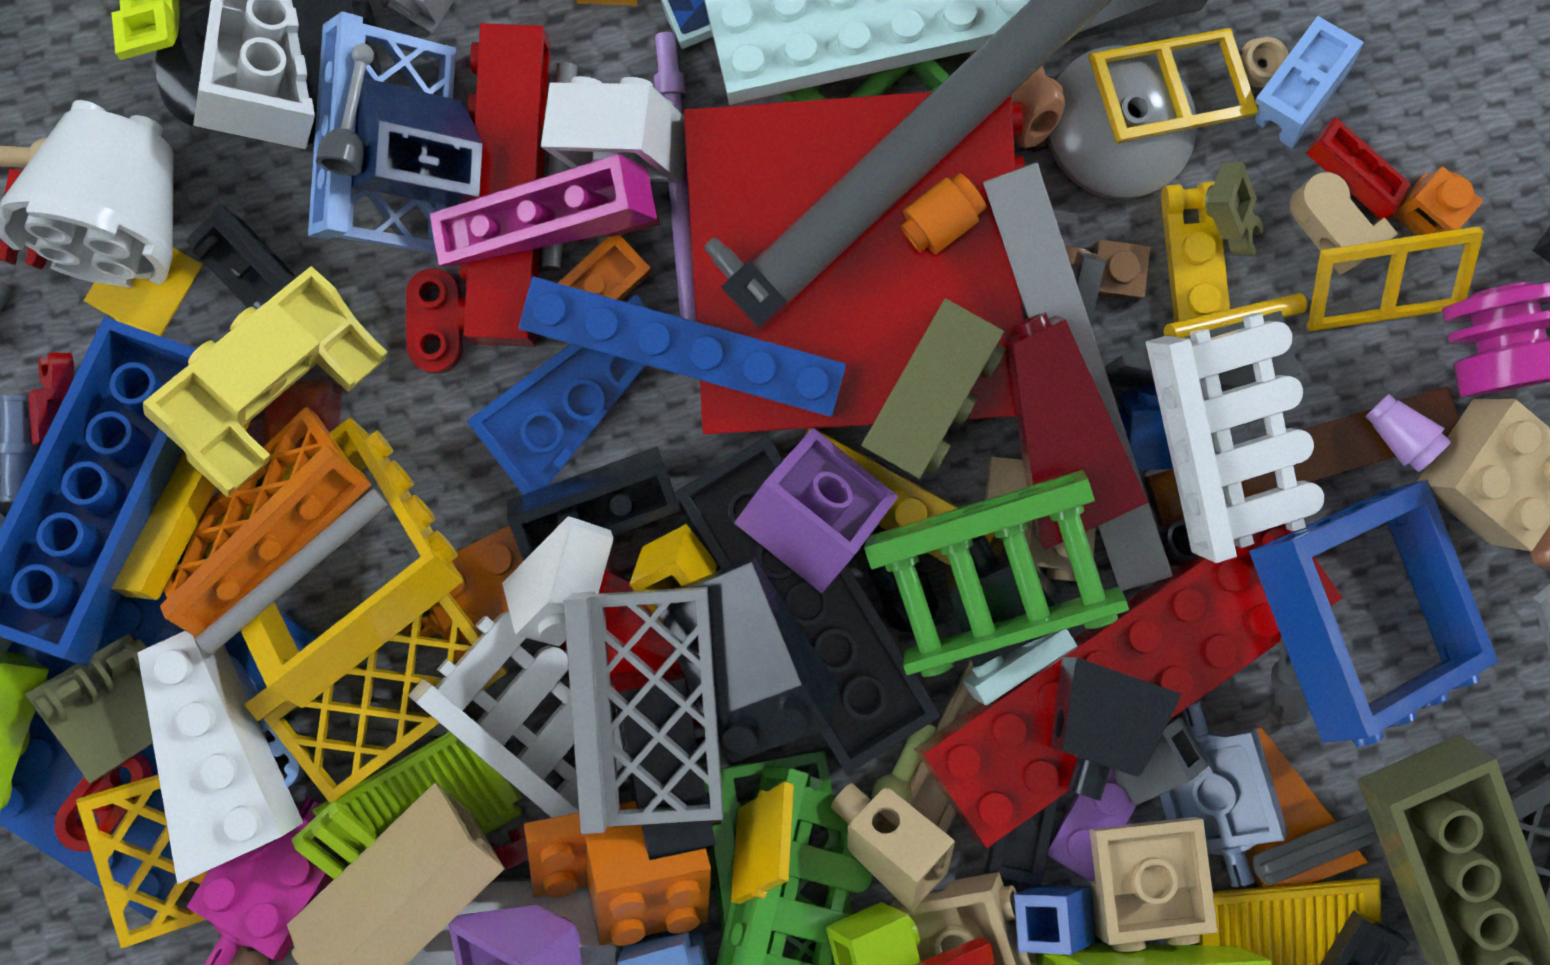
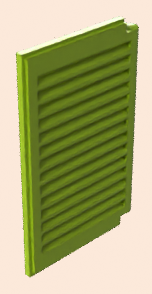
M450 731L365 778L336 800L337 803L378 836L435 782L471 811L484 835L522 815L521 808L515 804V802L522 798L521 792ZM326 800L312 809L316 817L330 805L329 801ZM334 821L327 825L328 828L360 853L367 848Z

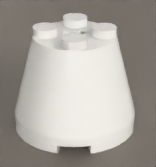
M84 100L74 101L71 110L62 116L0 202L1 240L14 250H23L24 245L35 250L40 256L52 261L50 269L81 280L132 288L133 278L150 279V282L157 285L164 283L173 258L174 153L171 146L161 137L163 132L162 126L144 116L134 115L128 119L106 112L102 107Z

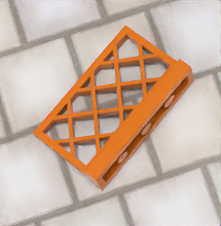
M308 407L300 411L263 447L270 454V461L230 497H227L219 490L210 499L183 553L185 551L186 553L182 563L176 565L164 588L167 599L160 605L164 617L195 637L200 635L334 522L371 486L366 476L349 462L319 417ZM306 434L302 447L294 449L296 443ZM295 465L290 479L282 481L287 467ZM266 473L262 486L255 487L257 481ZM254 504L249 519L243 520L248 505ZM226 512L222 525L216 526L218 519ZM214 542L209 558L203 559L208 544Z

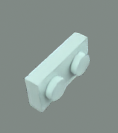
M1067 629L1054 632L976 667L972 665L973 673L962 679L971 696L987 706L1077 645Z

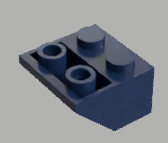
M364 78L356 111L355 133L364 145L365 157L361 173L352 176L351 187L447 206H455L478 198L480 193L483 143L464 102Z

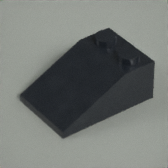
M754 556L677 588L708 587L718 742L732 763L830 728L838 684ZM696 601L670 603L660 615L664 626L682 642L697 626ZM698 635L688 646L697 655H699ZM681 654L678 657V661L692 693L701 683V669ZM702 693L695 700L696 706L701 712H703Z

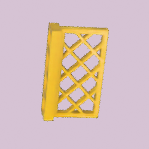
M450 593L438 601L453 620L450 640L419 636L422 620L421 614L413 621L411 635L397 633L388 640L410 643L406 673L376 669L377 649L368 656L367 667L356 666L347 673L365 676L361 705L332 701L333 684L323 692L322 700L314 699L305 706L321 709L317 737L297 735L284 718L297 705L268 688H265L244 704L257 722L262 718L267 722L330 804L439 724L430 714L409 711L410 697L408 695L412 691L413 683H420L424 679L431 685L437 686L443 679L442 677L414 674L418 645L447 648V659L454 664L456 650L467 651L481 636V633ZM459 629L470 643L458 641ZM503 664L482 689L485 690L509 671L507 667ZM374 677L404 681L400 710L370 706ZM330 710L360 714L356 742L326 739ZM369 716L399 719L396 741L388 747L365 744ZM407 721L421 722L406 733ZM306 746L316 747L315 756ZM325 748L355 752L352 774L337 785L323 768ZM363 754L376 755L362 766Z

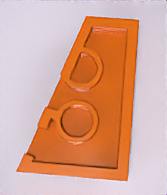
M1258 726L1250 727L1257 728L1289 833L1284 841L1256 844L1246 850L1259 888L1313 883L1368 863L1359 850L1273 885H1265L1260 877L1256 876L1253 869L1255 867L1253 857L1257 853L1336 821L1265 731Z

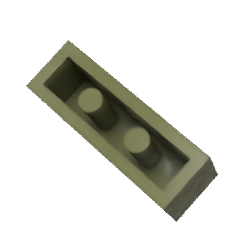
M945 298L861 446L919 479L925 469L934 474L950 448V444L942 440L953 421L962 426L978 399V396L970 392L980 373H983L990 377L1006 350L1005 347L998 344L1004 331Z

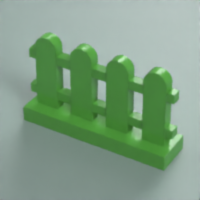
M764 766L758 793L760 790L769 791L783 782L794 784L789 881L767 891L764 899L755 897L742 904L731 902L716 965H831L833 954L826 926L850 916V914L842 913L847 891L855 893L865 891L872 881V874L848 850L849 824L831 809V805L837 795L820 791L823 780L810 777L807 773L791 768ZM812 824L841 832L837 853L808 845ZM800 879L829 886L824 908L795 901ZM787 934L817 941L812 963L782 956Z

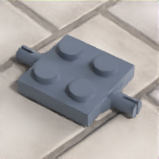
M1197 700L1181 711L1180 715L1209 766L1190 782L1159 796L1167 820L1188 817L1203 819L1207 852L1223 855L1231 886L1239 887L1240 884L1246 886L1253 883L1255 879L1252 876L1245 851L1256 844L1284 841L1289 833L1257 728L1227 733L1208 731L1201 708V701Z

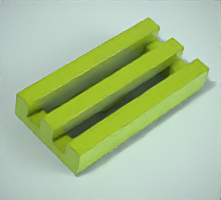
M334 800L292 838V842L296 851L335 880L347 866L312 839L316 836L352 864L361 853L328 828L327 825L334 821L367 848L379 836Z

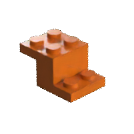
M636 801L619 804L620 810L637 809ZM579 812L524 823L533 897L545 895L549 897H563L573 893L578 888L588 886L599 946L611 943L617 946H627L639 942L647 935L665 931L673 934L685 933L693 930L701 923L708 922L711 867L706 848L649 860L641 825L607 827L604 833L581 834Z

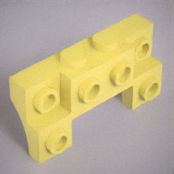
M312 266L259 309L256 310L254 307H249L239 314L231 324V331L216 343L212 340L203 343L190 356L188 360L189 365L143 402L144 415L186 452L187 461L227 497H230L270 461V454L245 431L243 426L316 364L349 392L386 360L387 351L354 317L337 289Z

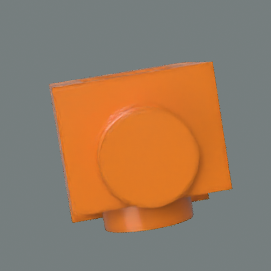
M1442 166L1429 175L1425 173L1408 191L1393 216L1416 236L1457 230L1464 225L1484 200L1474 193L1473 186L1467 179L1457 173L1449 172ZM1420 208L1437 223L1433 226L1415 209Z

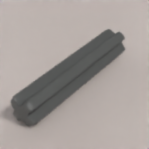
M1367 809L1257 853L1253 857L1255 866L1253 869L1256 876L1260 877L1265 885H1273L1370 846L1380 840Z

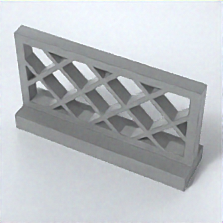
M708 587L603 594L580 592L569 595L563 601L581 834L604 833L607 827L723 820ZM696 601L697 626L683 642L657 620L670 603ZM661 604L652 615L641 606ZM628 606L645 621L626 645L606 629L605 607ZM650 626L676 648L656 672L630 650ZM697 635L699 655L688 647ZM608 644L618 652L610 663ZM681 654L701 669V683L687 699L661 677ZM623 657L649 679L630 702L615 691L610 684V672ZM654 684L680 705L660 729L635 708ZM701 693L703 697V712L693 705V702ZM612 701L622 709L614 720ZM685 711L705 727V740L692 755H689L666 735ZM627 715L653 736L634 759L615 744L614 730ZM658 742L684 763L665 785L661 784L639 765ZM705 751L707 754L708 770L697 761ZM616 759L626 766L618 777ZM691 769L709 784L710 804L687 806L671 792V789ZM631 773H634L657 793L645 808L620 810L618 787ZM664 799L672 807L656 806Z

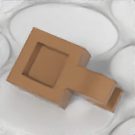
M1099 239L1094 243L1093 253L1081 248L1065 247L1071 264L1075 262L1077 251L1098 255L1106 261L1098 296L1135 301L1145 298L1150 256L1149 246Z

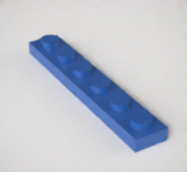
M534 276L531 279L518 329L830 417L833 416L847 364Z

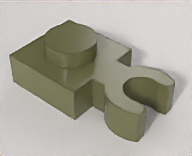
M1222 162L1214 185L1209 186L1206 193V212L1209 217H1213L1221 239H1228L1232 255L1255 256L1256 249L1253 244L1252 235H1262L1264 231L1261 218L1254 215L1253 212L1257 200L1244 162Z

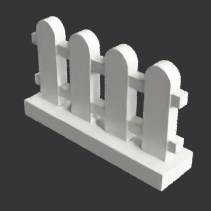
M1261 313L1244 316L1245 328L1215 337H1210L1209 329H1200L1190 332L1191 339L1163 336L1146 341L1191 551L1215 563L1237 557L1235 546L1243 548L1253 545L1252 534L1282 524L1286 525L1287 530L1293 532L1306 528L1304 518L1316 514L1324 503L1322 489L1314 483L1296 481L1293 465L1302 463L1311 456L1314 449L1313 439L1306 431L1294 428L1286 429L1282 413L1283 411L1295 408L1300 403L1303 396V387L1300 381L1294 377L1285 375L1275 376L1272 357L1282 355L1291 346L1292 332L1282 322H1264L1263 314ZM1249 364L1253 365L1256 382L1222 392L1219 373ZM1264 418L1267 435L1233 445L1230 432L1231 427ZM1269 472H1275L1277 488L1244 498L1241 481Z
M509 611L501 613L494 621L490 620L487 616H483L476 624L482 635L454 665L448 659H445L437 668L445 676L437 686L434 687L422 679L408 697L551 818L578 813L576 767L573 768L562 759L574 744L570 689L559 681L568 670L567 654L560 648L545 646L532 657L520 646L525 637L515 635ZM511 657L523 669L498 698L494 700L482 688L505 661ZM551 692L562 703L539 731L534 734L522 723L546 695ZM471 700L485 710V713L477 722L463 712ZM617 726L614 730L615 744L622 749L619 728ZM512 735L525 745L517 756H514L504 747ZM616 759L618 772V770L623 766V764ZM552 769L565 779L556 791L544 781Z

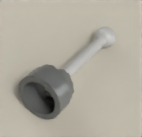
M364 43L355 45L351 52L355 65L341 128L328 132L321 139L316 156V163L320 167L340 175H359L362 171L365 157L364 145L359 136L352 131L365 69L374 59L372 48Z

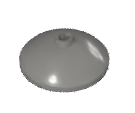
M1105 46L1093 49L1076 58L1057 78L1056 81L1063 87L1065 106L1060 121L1047 137V143L1060 169L1082 189L1107 199H1138L1162 189L1163 186L1169 184L1183 170L1192 154L1197 128L1116 144L1088 56L1093 52L1126 46ZM1151 54L1106 63L1127 128L1177 118L1156 55ZM1180 77L1191 113L1196 115L1191 94ZM1128 104L1138 108L1140 118H1135L1129 114Z

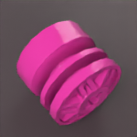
M1520 282L1494 287L1474 293L1471 297L1442 309L1444 323L1471 321L1472 326L1448 334V343L1476 345V354L1462 358L1453 364L1460 398L1550 382V338L1547 339L1546 329L1550 327V310L1541 311L1542 305L1550 303V283Z

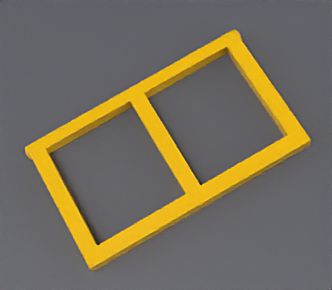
M1231 28L1090 53L1088 56L1116 144L1254 117L1259 113ZM1219 42L1240 106L1192 115L1171 51ZM1156 54L1177 118L1127 128L1106 63Z
M1480 226L1320 250L1307 330L1313 332L1442 312L1443 308L1467 299L1484 231ZM1465 244L1451 298L1396 306L1408 252ZM1391 255L1380 309L1324 317L1334 263Z

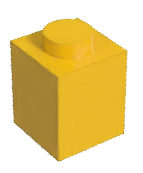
M685 524L642 546L629 585L634 591L677 589L715 573L718 564L688 525ZM647 604V607L654 613L657 609L656 604ZM659 616L657 619L663 624L661 616Z

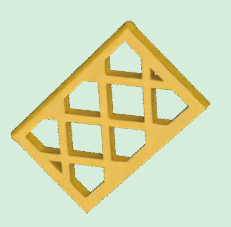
M159 775L76 799L121 949L207 920L194 911L179 907L175 903L190 880L201 885L209 870L182 883L177 884L176 882L165 900L137 890L153 865L176 874L173 860L160 855L170 840L166 815L164 812L145 805L152 792L161 789ZM113 803L128 811L113 834L110 835L98 829L93 809ZM138 814L166 826L150 851L122 840ZM114 850L143 861L127 886L114 881L108 862ZM130 900L157 911L149 924L129 930L123 910Z

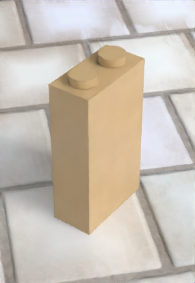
M435 782L369 848H366L352 864L347 866L335 880L287 924L295 947L291 951L292 956L298 965H407L505 868L471 811Z

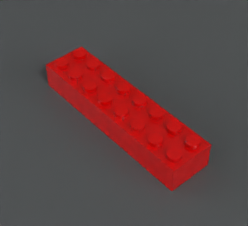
M1282 524L1252 534L1253 545L1243 548L1235 546L1237 557L1215 563L1200 556L1185 565L1176 567L1171 571L1172 577L1156 581L1127 601L1129 611L1117 614L1118 619L1115 622L1100 628L1085 630L1073 638L1077 645L1075 648L987 706L979 703L914 748L972 837L988 848L1069 791L1067 788L1077 756L1053 749L1050 744L1063 657L1080 658L1181 693L1179 702L1171 716L1173 718L1280 643L1281 634L1249 551L1293 531L1287 530L1286 525ZM1313 556L1314 565L1330 606H1332L1343 597Z

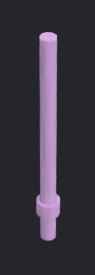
M661 32L655 35L658 73L654 75V88L664 98L670 100L673 106L683 114L681 99L686 97L684 73L679 71L676 35L673 32ZM685 157L682 183L668 182L680 318L696 322L687 159Z

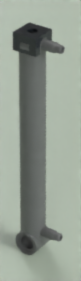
M1030 0L752 263L748 260L744 264L718 238L709 240L704 246L705 251L711 256L712 262L728 278L721 286L723 291L761 331H764L790 306L789 302L1112 0Z

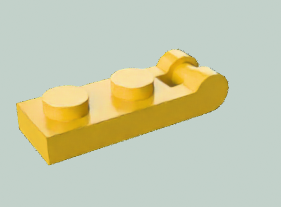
M1215 181L1201 182L1197 188L1183 189L1181 184L1165 185L1161 189V206L1174 322L1230 309L1223 239H1221L1213 217L1208 216L1205 207L1207 190L1209 186L1214 185ZM1198 209L1199 223L1184 224L1183 211Z

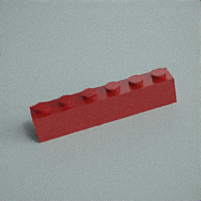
M480 23L479 42H472L470 64L472 73L477 74L476 93H469L467 111L483 143L480 193L478 198L544 178L545 149L541 147L548 99L551 43L543 25ZM541 248L459 264L461 278H465L467 281L466 299H459L457 304V326L459 330H464V337L474 345L536 347L537 334L518 329L532 276L539 278Z

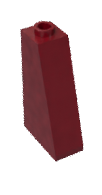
M1042 312L1018 323L1015 326L1018 334L1006 339L1026 487L1083 470L1089 480L1095 499L1094 502L1084 504V512L1080 514L1085 532L1149 503L1066 319L1057 315L1049 319L1047 313ZM1049 515L1031 520L1036 538L1045 550L1064 542L1058 522L1051 521Z

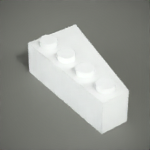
M211 0L193 126L306 149L315 114L312 98H309L306 63L304 55H301L297 33L299 24L296 8H293L292 0Z
M183 631L138 652L177 884L276 840L303 824L278 764L268 746L266 737L262 732V728L244 705L249 700L225 645H222L212 655H209L195 641L196 637L187 631Z

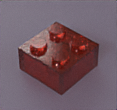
M296 381L266 407L264 446L305 407H308L319 417L329 433L340 425L342 386L333 382ZM306 434L296 443L294 449L302 447Z

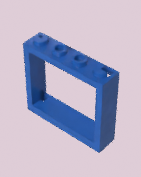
M1427 479L1379 492L1306 525V528L1290 532L1249 551L1322 743L1352 740L1356 748L1376 743L1384 738L1382 730L1417 719L1416 710L1435 706L1449 700L1448 691L1464 688L1479 682L1478 674L1498 662ZM1388 522L1442 662L1368 704L1312 557Z

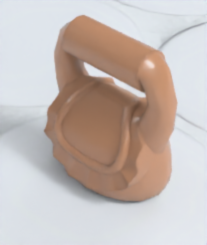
M1043 66L1011 95L1012 102H1021L1023 121L1022 135L1013 136L1014 143L1025 149L1035 147L1052 133L1062 117L1065 106L1063 87L1053 78L1046 76Z

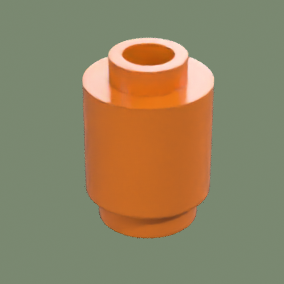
M959 173L952 180L945 177L903 210V214L907 222L901 225V229L920 253L928 248L937 255L979 222L978 215L986 210L987 207L975 186L967 177Z

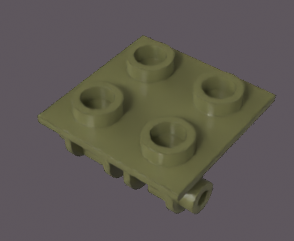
M129 633L94 653L88 667L77 663L25 694L90 784L153 744L138 652L147 647L140 639L134 641Z

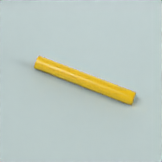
M1296 293L1170 323L1164 327V336L1188 337L1190 332L1200 329H1209L1210 331L1242 322L1244 316L1254 313L1267 315L1282 311L1283 318L1301 314L1307 309V300L1303 294Z

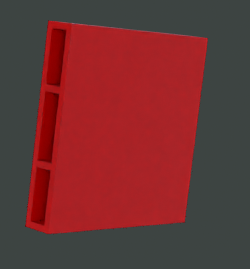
M932 92L684 110L696 322L847 364L832 417L700 380L703 434L873 425L945 298L1004 331L998 344L1005 347L1006 350L992 375L988 377L980 373L970 390L971 393L978 396V399L967 419L1016 416L1006 339L1018 334L1015 326L1025 320L1022 313V297L983 182L1025 167L1024 157L1014 156L1013 136L1022 135L1021 102H1012L1010 95L789 302L790 306L764 331H761L721 288L728 278L712 262L711 256L705 251L704 246L712 238H718L744 264L748 260L752 263ZM959 173L963 174L978 190L987 209L978 215L979 222L937 255L928 248L920 253L901 229V225L907 222L903 210L945 177L952 180Z

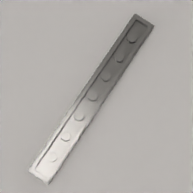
M1036 162L984 181L983 184L1028 318L1046 312L1049 319L1056 315L1066 319L1145 493L1038 163ZM1149 503L1098 526L1117 584L1122 591L1173 576Z

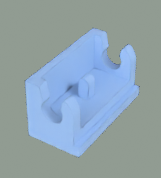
M1317 16L1257 96L1255 103L1259 105V113L1255 116L1256 123L1262 128L1268 121L1276 123L1282 129L1279 134L1280 141L1293 149L1351 71L1364 42Z

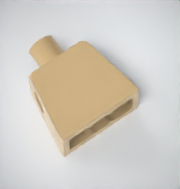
M851 783L834 799L831 809L849 824L848 850L912 913L948 874L955 841L889 788H883L871 800Z

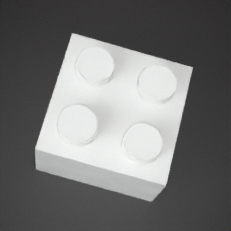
M573 77L571 83L549 84L541 147L570 168L579 167L619 154L646 166L650 182L682 183L686 157L684 115L673 106L670 100L664 98L648 80L637 77H624L621 79L620 84H609L590 77Z

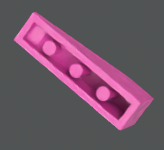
M619 154L429 214L438 264L443 267L610 234L657 220L647 167Z

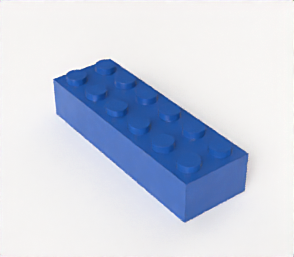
M107 317L103 318L0 528V637L71 662L89 666V661L92 660L122 595L111 588L184 453L183 449L144 415L143 402L189 365L188 360L196 350L195 348Z

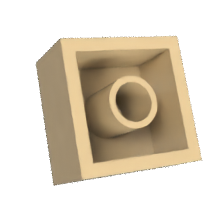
M1473 399L1447 436L1451 443L1427 465L1416 482L1427 479L1435 501L1490 545L1533 551L1550 526V427L1516 399Z

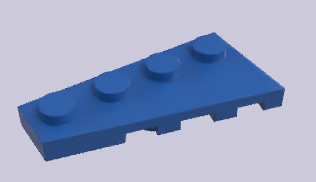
M637 294L627 301V303L647 308ZM569 344L468 419L467 423L520 492L526 494L548 486L645 367V364Z

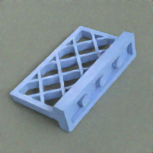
M340 12L323 24L308 236L327 240L336 237L437 254L429 214L446 209V205L410 199L393 212L379 192L360 189L355 193V188L351 187L352 176L340 175L323 169L316 163V156L321 139L328 132L341 128L355 65L351 56L355 45L365 44V40L382 44L395 62L392 67L377 76L370 65H367L364 78L383 82L400 69L414 90L430 94L437 91V95L453 99L456 48L363 24V17ZM400 49L410 51L411 53L405 56ZM419 54L440 59L438 81L429 88L410 64V61ZM355 115L354 125H353V129H352V131H353L354 133H355V126H356V115ZM367 195L385 219L372 230L353 227L354 203ZM415 205L419 207L429 221L427 239L412 237L399 220L401 216ZM390 226L396 234L383 231Z

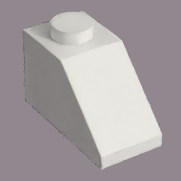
M568 516L502 583L515 635L560 646L566 640L563 601L572 593H599L613 542L611 530Z

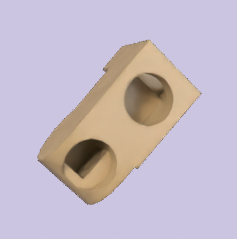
M1325 172L1311 177L1295 190L1289 202L1290 212L1294 219L1319 250L1391 240L1398 234L1385 218L1372 225L1351 201L1347 183L1337 174ZM1365 259L1334 263L1333 267L1341 275L1356 267Z

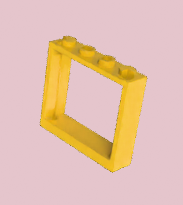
M351 417L331 431L330 434L354 467L359 471L368 467L421 557L300 652L275 602L240 630L267 688L300 708L309 704L464 581L452 562L458 557L456 550L438 530L434 532L430 527V524L436 520L433 513L417 495L411 496L408 491L414 486L412 479L396 461L389 460L388 456L394 452L390 444L378 430L370 435ZM295 465L287 467L282 481L290 479ZM254 504L248 505L243 520L249 519ZM225 515L218 519L216 526L222 525ZM214 542L209 543L207 546V549L205 551V556L207 559L209 558Z

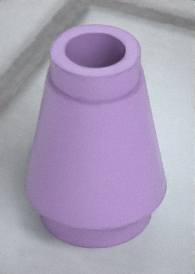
M1390 394L1385 396L1365 416L1403 467L1409 464L1417 472H1420L1451 443L1442 434L1445 429L1444 427L1399 400L1396 401Z

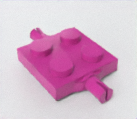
M307 796L299 810L303 824L276 840L209 870L187 905V908L210 921L217 932L222 935L203 965H230L241 946L252 947L272 960L283 961L293 944L287 924L325 889L332 880L328 874L296 851L292 842V838L316 817L312 809L321 803Z

